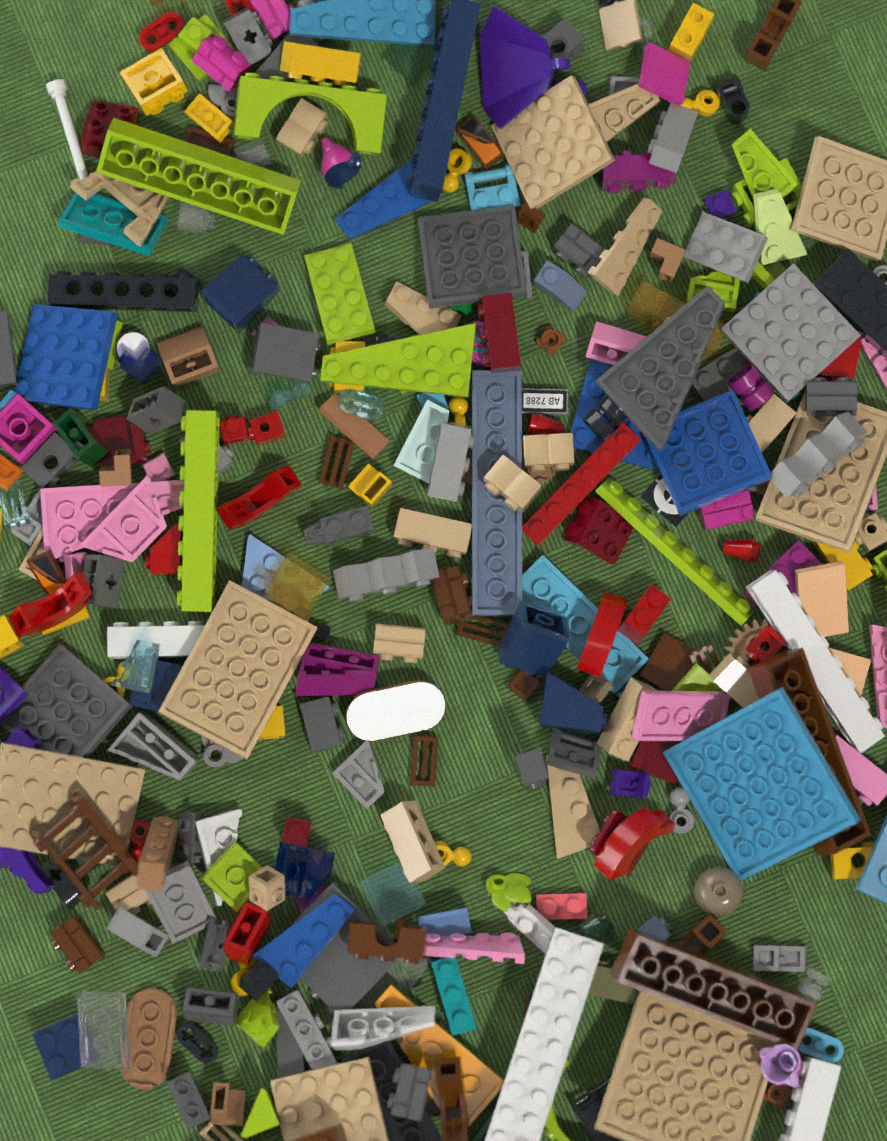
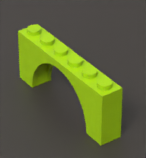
M245 73V76L239 78L233 138L258 140L265 118L276 105L296 96H313L331 103L343 114L352 132L353 153L358 152L369 155H379L381 153L387 98L386 94H381V90L367 88L366 92L357 91V87L342 85V89L332 88L333 84L318 82V86L308 85L309 81L303 79H294V83L285 82L284 77L279 76L261 79L260 75L256 73Z

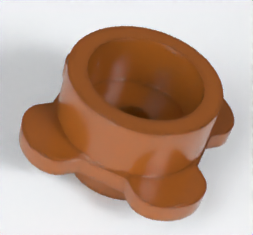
M548 326L544 329L542 337L537 339L536 344L538 347L546 349L549 355H556L559 346L565 343L566 338L563 334H559L554 330L552 326Z
M769 1081V1087L764 1093L763 1100L772 1102L775 1108L780 1109L784 1106L787 1096L791 1095V1088L789 1086L776 1085ZM775 1091L779 1092L778 1096L774 1095Z

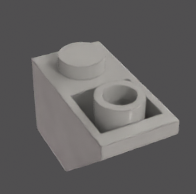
M121 907L118 908L107 926L109 931L154 957L158 956L169 937L168 934L153 924Z

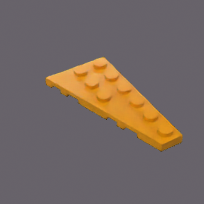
M392 983L375 1002L377 1008L418 1006ZM436 1021L435 1026L396 1038L403 1052L409 1058L411 1065L432 1069L428 1093L438 1108H440L436 1084L435 1060L460 1057L465 1085L468 1127L502 1089L504 1079Z

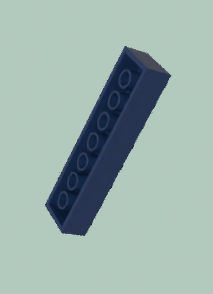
M451 0L450 5L445 4L435 46L436 51L430 70L432 73L425 94L428 96L425 98L421 118L423 119H421L416 141L420 143L416 142L411 164L415 166H411L406 187L411 188L409 196L438 202L441 195L481 3L469 0Z

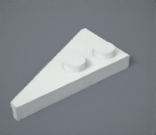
M240 808L195 821V829L206 871L234 841L236 842L239 818L242 816ZM211 889L215 906L222 905L223 900Z

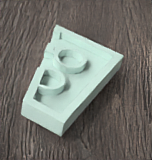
M426 400L394 463L395 467L429 483L441 421L448 422L449 410Z

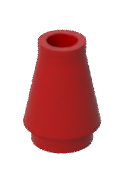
M540 413L530 414L527 433L532 435H549L563 433L564 431L563 423H559Z
M755 539L725 540L724 555H729L748 563L752 561L758 562L760 542H755Z

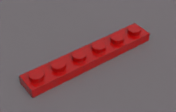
M623 423L522 526V531L538 546L641 439Z

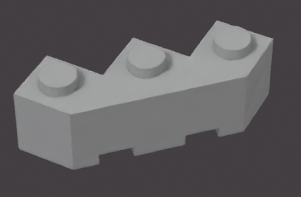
M849 411L838 415L821 434L809 438L794 456L782 460L771 472L772 478L770 480L787 499L795 495L801 496L810 488L813 482L824 473H830L837 466V463L851 451H857L863 445L862 439L868 432Z
M434 548L414 550L400 556L378 558L368 563L346 565L333 570L338 599L348 598L349 602L363 600L365 595L382 592L383 595L396 593L397 588L415 584L416 587L431 585V580L439 578Z

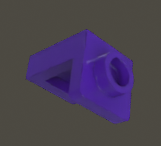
M612 769L609 794L647 798L651 787L650 773Z

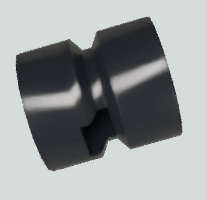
M605 395L597 403V409H591L582 420L598 438L605 441L614 432V426H620L628 417ZM602 415L608 420L606 423L601 419Z

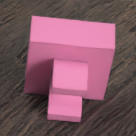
M87 552L71 553L59 558V562L65 563L66 580L74 573L83 572Z

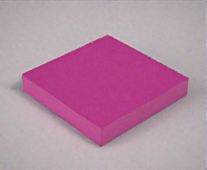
M649 43L645 46L638 87L671 103L681 105L684 103L690 62Z

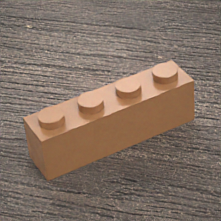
M167 816L153 817L139 860L137 889L162 892L176 847L178 820H173Z

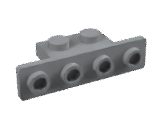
M296 990L278 1000L277 1005L311 1069L315 1070L338 1064L334 1057L335 1049L331 1046V1036L326 1037L322 1031L325 1025L318 1013L314 1015L312 1011H309L300 992Z

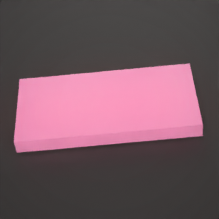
M642 691L632 738L636 741H684L726 718L731 696L727 692Z

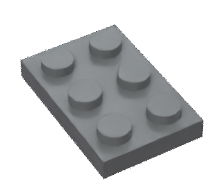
M703 212L683 257L748 283L768 237Z
M188 861L169 869L162 892L145 890L172 943L207 928L210 918L217 919Z

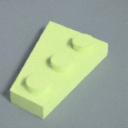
M774 189L754 194L756 232L768 237L758 262L761 265L807 255L799 234L791 231L793 220L781 193Z

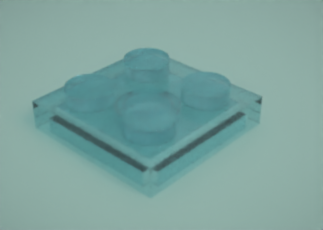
M400 861L359 882L382 927L427 904L416 882L409 883L403 873Z

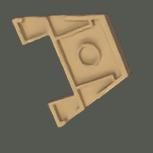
M96 172L89 174V177L81 180L79 178L73 179L70 184V188L85 201L102 188H105L138 217L125 227L124 234L139 247L144 243L170 198Z

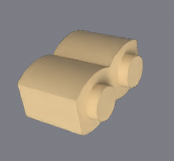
M301 98L277 135V143L301 158L305 153L309 154L316 143L313 141L314 137L318 133L322 134L328 125L326 120L327 113Z
M573 433L523 436L525 468H530V472L545 471V467H555L556 471L569 470V466L574 465Z
M504 455L499 458L484 477V482H486L485 488L494 495H497V493L501 494L505 498L504 503L514 511L517 508L523 511L541 489V485L534 478L521 470Z

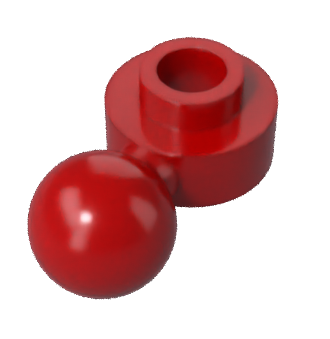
M145 820L133 822L129 838L135 844L131 856L138 865L151 826ZM138 828H143L145 830V833L142 836H137L135 834Z

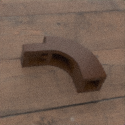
M460 1057L436 1059L435 1073L440 1102L442 1141H468V1114Z

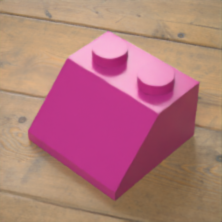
M19 394L0 412V446L22 466L54 432L56 434L59 433L45 417Z

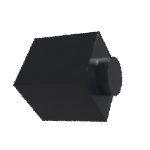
M260 959L243 978L238 987L258 1002L279 977V974Z

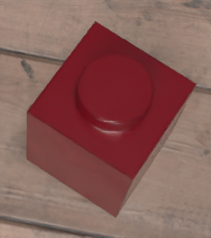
M287 817L282 842L308 847L312 822Z

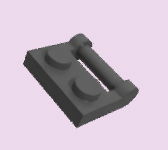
M554 728L546 765L594 779L597 774L602 747L597 744L598 739L592 741L562 732L560 728Z

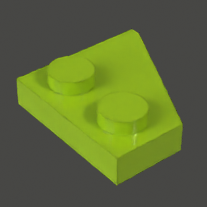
M718 271L712 272L707 276L701 275L691 278L686 304L706 286H709L725 302L723 311L735 312L740 280Z
M271 988L266 991L258 1002L251 999L236 1020V1024L263 1048L279 1029L278 1019L275 1016V1004L270 1000Z

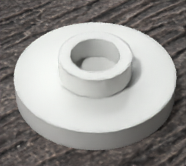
M128 332L120 337L116 349L119 358L123 362L137 365L148 357L150 346L142 334Z

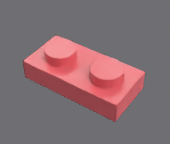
M586 893L536 895V908L547 920L587 918Z

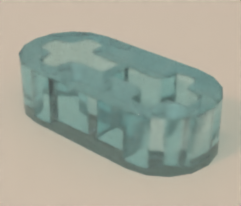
M345 389L340 392L338 405L342 411L368 420H377L383 416L384 403L380 398L354 389Z

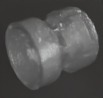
M808 967L805 973L806 978L804 982L799 984L797 990L819 1001L822 996L821 991L823 987L827 986L831 979Z

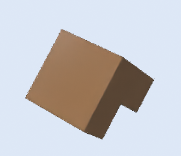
M657 238L650 259L663 264L658 278L672 284L685 249Z
M131 449L115 450L114 465H101L99 471L100 487L132 485Z
M214 1082L211 1123L243 1126L246 1091L230 1090L229 1083Z

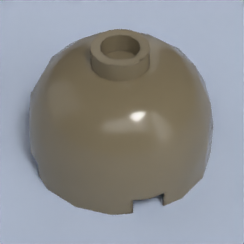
M716 866L706 869L698 876L694 883L693 895L696 904L702 911L713 916H724L731 914L739 907L743 900L744 889L740 878L735 872L726 867Z

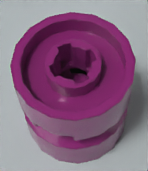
M754 364L745 366L728 381V385L734 390L735 394L742 395L741 401L749 411L760 407L774 393L766 380H761L762 374Z

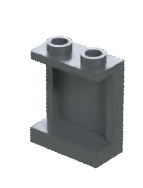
M260 323L256 326L249 374L275 376L301 381V384L307 385L312 379H315L317 373V365H314L315 355L318 356L321 347V341H318L319 334Z

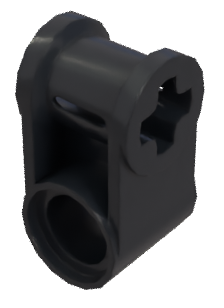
M733 74L730 79L720 83H712L713 90L719 97L727 119L733 124L743 123L748 116L750 105L738 76ZM740 106L744 112L736 114L731 108Z
M56 863L49 865L44 872L51 880L53 875L51 870L60 869ZM61 872V880H52L55 884L53 890L72 910L81 902L77 897L80 893L64 873Z

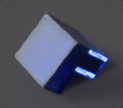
M146 347L139 358L125 350L118 359L117 364L121 369L145 385L161 363L162 358L156 352Z

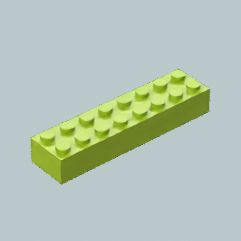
M113 118L108 128L96 173L282 235L285 233L301 184L299 179Z
M186 410V416H182L181 430L186 431V439L181 441V456H185V466L180 467V481H184V491H180L179 501L180 506H184V516H179V531H183V541H179L178 555L183 556V565L178 566V581H182V590L177 593V605L182 606L181 611L212 612L216 603L218 519L216 509L218 508L219 472H217L219 462L220 413L217 411Z

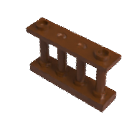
M75 792L68 798L73 804L70 807L72 809L43 835L34 828L30 833L35 838L32 840L33 844L41 852L44 850L78 890L80 894L77 897L85 907L91 906L98 910L101 906L94 898L122 873L126 874L128 872L136 877L139 865L85 797ZM78 817L80 819L84 817L88 822L86 829L57 853L49 842ZM99 836L103 841L100 844L101 848L72 872L64 861L90 838ZM113 854L118 860L115 863L116 866L87 890L79 880L107 855L111 856Z

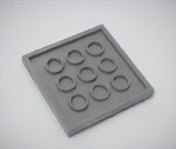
M794 263L720 330L751 364L755 365L762 376L786 402H789L807 385V381H812L813 378L821 373L861 336Z

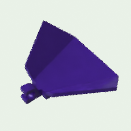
M493 7L480 34L483 108L499 129H503L549 89L551 78H554L553 71L571 69V59H553V53H550L547 39L498 7Z

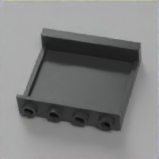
M336 881L291 925L296 924L336 893L356 909L298 979V982L302 980L309 986L307 991L315 999L321 998L327 1004L325 1009L333 1017L334 1010H350L400 959L394 958V962L379 961V956L369 955V959H355L354 954H348L350 923L352 921L377 922ZM378 924L377 934L379 939L385 944H394L393 938Z

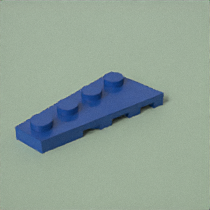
M409 160L334 219L350 240L434 202L409 196L411 188L406 187L411 166H415L411 164L412 160Z
M336 893L252 956L258 961L261 959L279 974L278 978L292 988L356 909Z

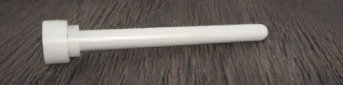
M64 79L51 81L46 84L48 95H51L52 99L56 101L79 179L89 177L64 97L67 90Z

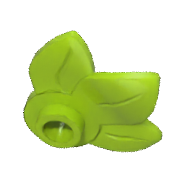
M510 873L506 876L495 874L486 880V890L492 896V903L502 911H508L511 902H531V893L527 888L531 883V879L524 874Z

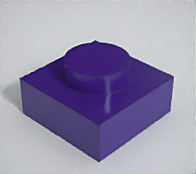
M727 190L704 199L710 215L724 219L736 214V209Z

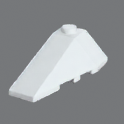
M435 1006L334 1010L331 1046L335 1050L363 1049L435 1026Z

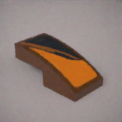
M474 115L455 129L456 135L470 149L473 157L485 170L505 157L504 152Z
M51 549L27 560L35 578L48 596L60 589L68 581L66 580L65 569H60Z

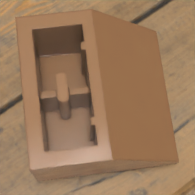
M203 326L157 343L174 389L220 372Z

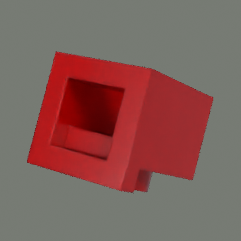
M278 410L251 419V426L247 427L251 441L256 440L258 446L286 438ZM263 424H268L270 426L267 432H262L260 430V427Z
M232 415L225 417V420L220 422L225 445L250 441L245 416Z
M767 625L744 650L748 652L747 658L752 663L757 664L774 656L786 641ZM762 642L768 644V651L761 649L760 645Z

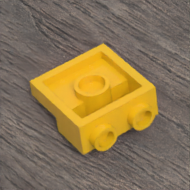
M162 48L120 72L146 116L160 113L164 105L171 101L179 102L183 99L184 94L188 92L182 78Z

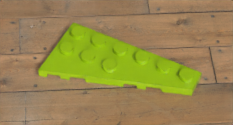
M476 323L325 355L322 361L320 381L468 397Z

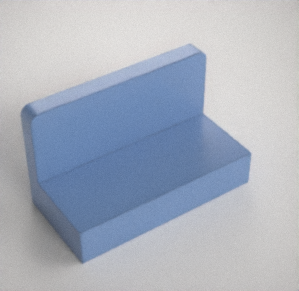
M468 908L418 917L420 927H428L427 934L434 933L440 936H450L454 933H472Z

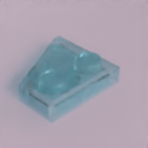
M137 640L131 649L130 655L122 665L126 668L120 679H114L112 686L150 694L160 644Z

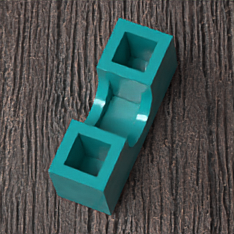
M446 957L432 961L431 964L452 1036L477 1029L456 957Z

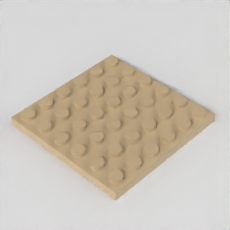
M639 990L594 1129L624 1141H750L768 1083L761 1070L759 1052L763 1048L779 1045V1043Z

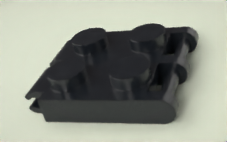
M611 1075L607 1077V1081L596 1088H589V1092L579 1099L569 1101L593 1141H620L619 1138L594 1129L607 1089L598 1095L596 1093L608 1086ZM591 1096L593 1097L589 1101L585 1102L583 1105L579 1107L577 1106L586 1099L590 1098Z

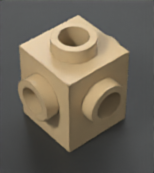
M868 512L865 513L855 540L858 545L863 546L866 553L887 543V523L882 516L878 517L876 513L871 516ZM867 529H871L873 534H870Z
M265 866L249 876L250 901L266 911L285 900V875L269 866Z

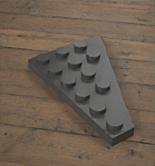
M706 286L596 380V384L659 452L665 448L725 307V302L709 286Z

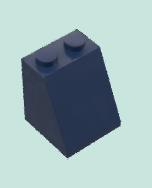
M243 254L200 291L203 301L238 334L279 293V288L276 286L279 282L270 273L265 275L259 270L261 265L253 257L250 256L247 259Z
M520 601L497 650L499 662L507 668L515 667L524 670L528 675H538L545 678L570 640L566 616Z
M546 675L539 720L540 727L560 728L562 730L596 735L600 733V729L604 730L607 713H603V706L554 675Z

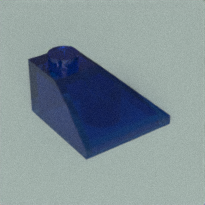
M280 842L275 870L285 875V895L308 899L331 877L335 853Z

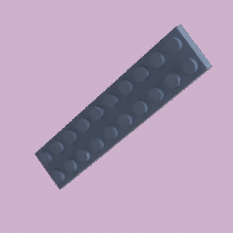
M472 370V433H475L472 447V616H513L519 602L522 601V511L518 508L516 511L512 510L504 503L505 498L501 494L497 493V495H494L485 488L486 482H484V477L502 455L506 456L522 470V371L491 373V371Z

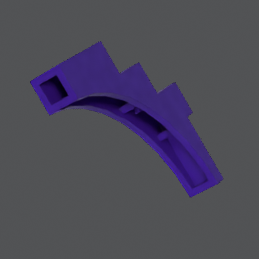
M17 727L5 742L35 749H41L44 744L26 727ZM0 846V869L9 867L10 872L28 882L27 887L36 894H45L52 891L55 884L43 872L31 851Z

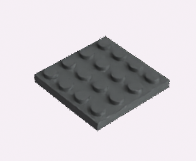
M515 205L418 217L429 309L482 302V296L512 293V298L527 297Z
M59 644L22 686L28 696L6 717L1 725L11 734L17 727H26L44 743L41 750L88 758L130 710L132 705L63 645Z

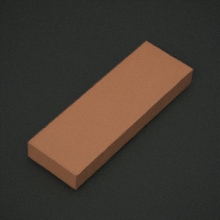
M336 393L318 410L372 459L390 443L388 438Z

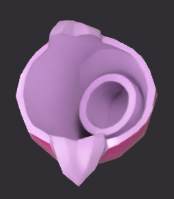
M780 1044L760 1050L761 1070L766 1080L776 1085L799 1087L798 1077L802 1072V1059L797 1049L787 1044Z

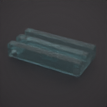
M20 480L16 481L8 490L14 515L12 519L9 517L4 491L6 490L0 487V505L7 530L12 529L13 525L20 527L23 522H26V525L30 524L31 520ZM14 488H17L23 513L22 516H19L13 492Z

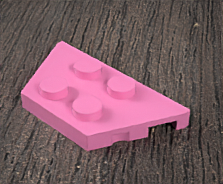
M146 476L80 545L133 562L167 527L150 478Z

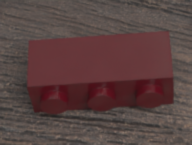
M512 293L482 296V304H478L479 319L484 318L485 328H481L482 343L487 342L488 352H484L485 367H490L491 373L520 370L521 362Z

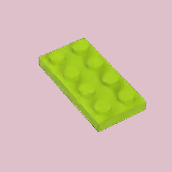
M352 243L304 255L327 344L330 345L375 333Z

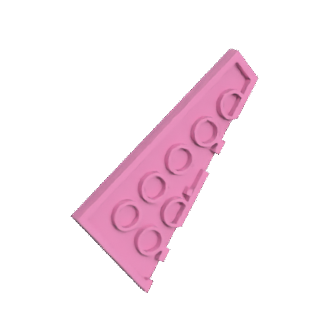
M184 481L151 482L162 515L184 507L180 506L179 501L180 491H184ZM132 483V485L100 487V485L40 489L44 552L51 549L55 559L84 548L80 544L139 483Z

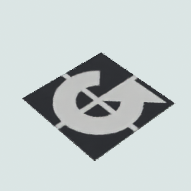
M661 474L641 496L643 500L675 527L687 515L679 516Z

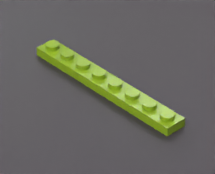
M608 478L595 491L740 626L754 613L746 600L739 598L732 591L729 584L715 576L709 566L702 564L692 550L685 548L672 532L663 528L659 524L658 519L648 514L641 507L638 500L624 492L618 482Z

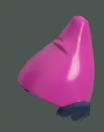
M325 137L321 141L323 149L321 172L329 187L342 189L343 184L355 177L361 169V157L358 152L352 153L346 147L338 145L328 137Z

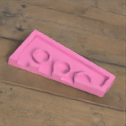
M869 625L877 719L881 722L883 728L887 729V627Z
M434 933L427 934L426 956L454 958L457 953L473 960H477L481 956L491 957L492 961L503 962L504 957L515 958V963L524 964L525 954L519 935L513 933H502L498 936H490L487 933H478L475 936H465L461 933H454L450 936H440Z

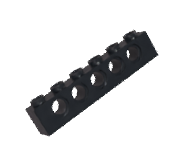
M57 271L56 275L49 274L48 304L50 306L99 310L198 312L199 283L192 275L179 274L178 278H168L167 274H154V277H144V274L130 273L128 277L120 276L119 273L106 272L105 276H95L94 272H81V275H71V272ZM75 284L80 285L79 293L71 295L70 288ZM98 285H104L105 291L103 294L94 295V289ZM122 286H129L127 295H118V290ZM148 286L153 287L154 291L151 296H142L144 288ZM169 288H178V293L175 297H167L166 294Z

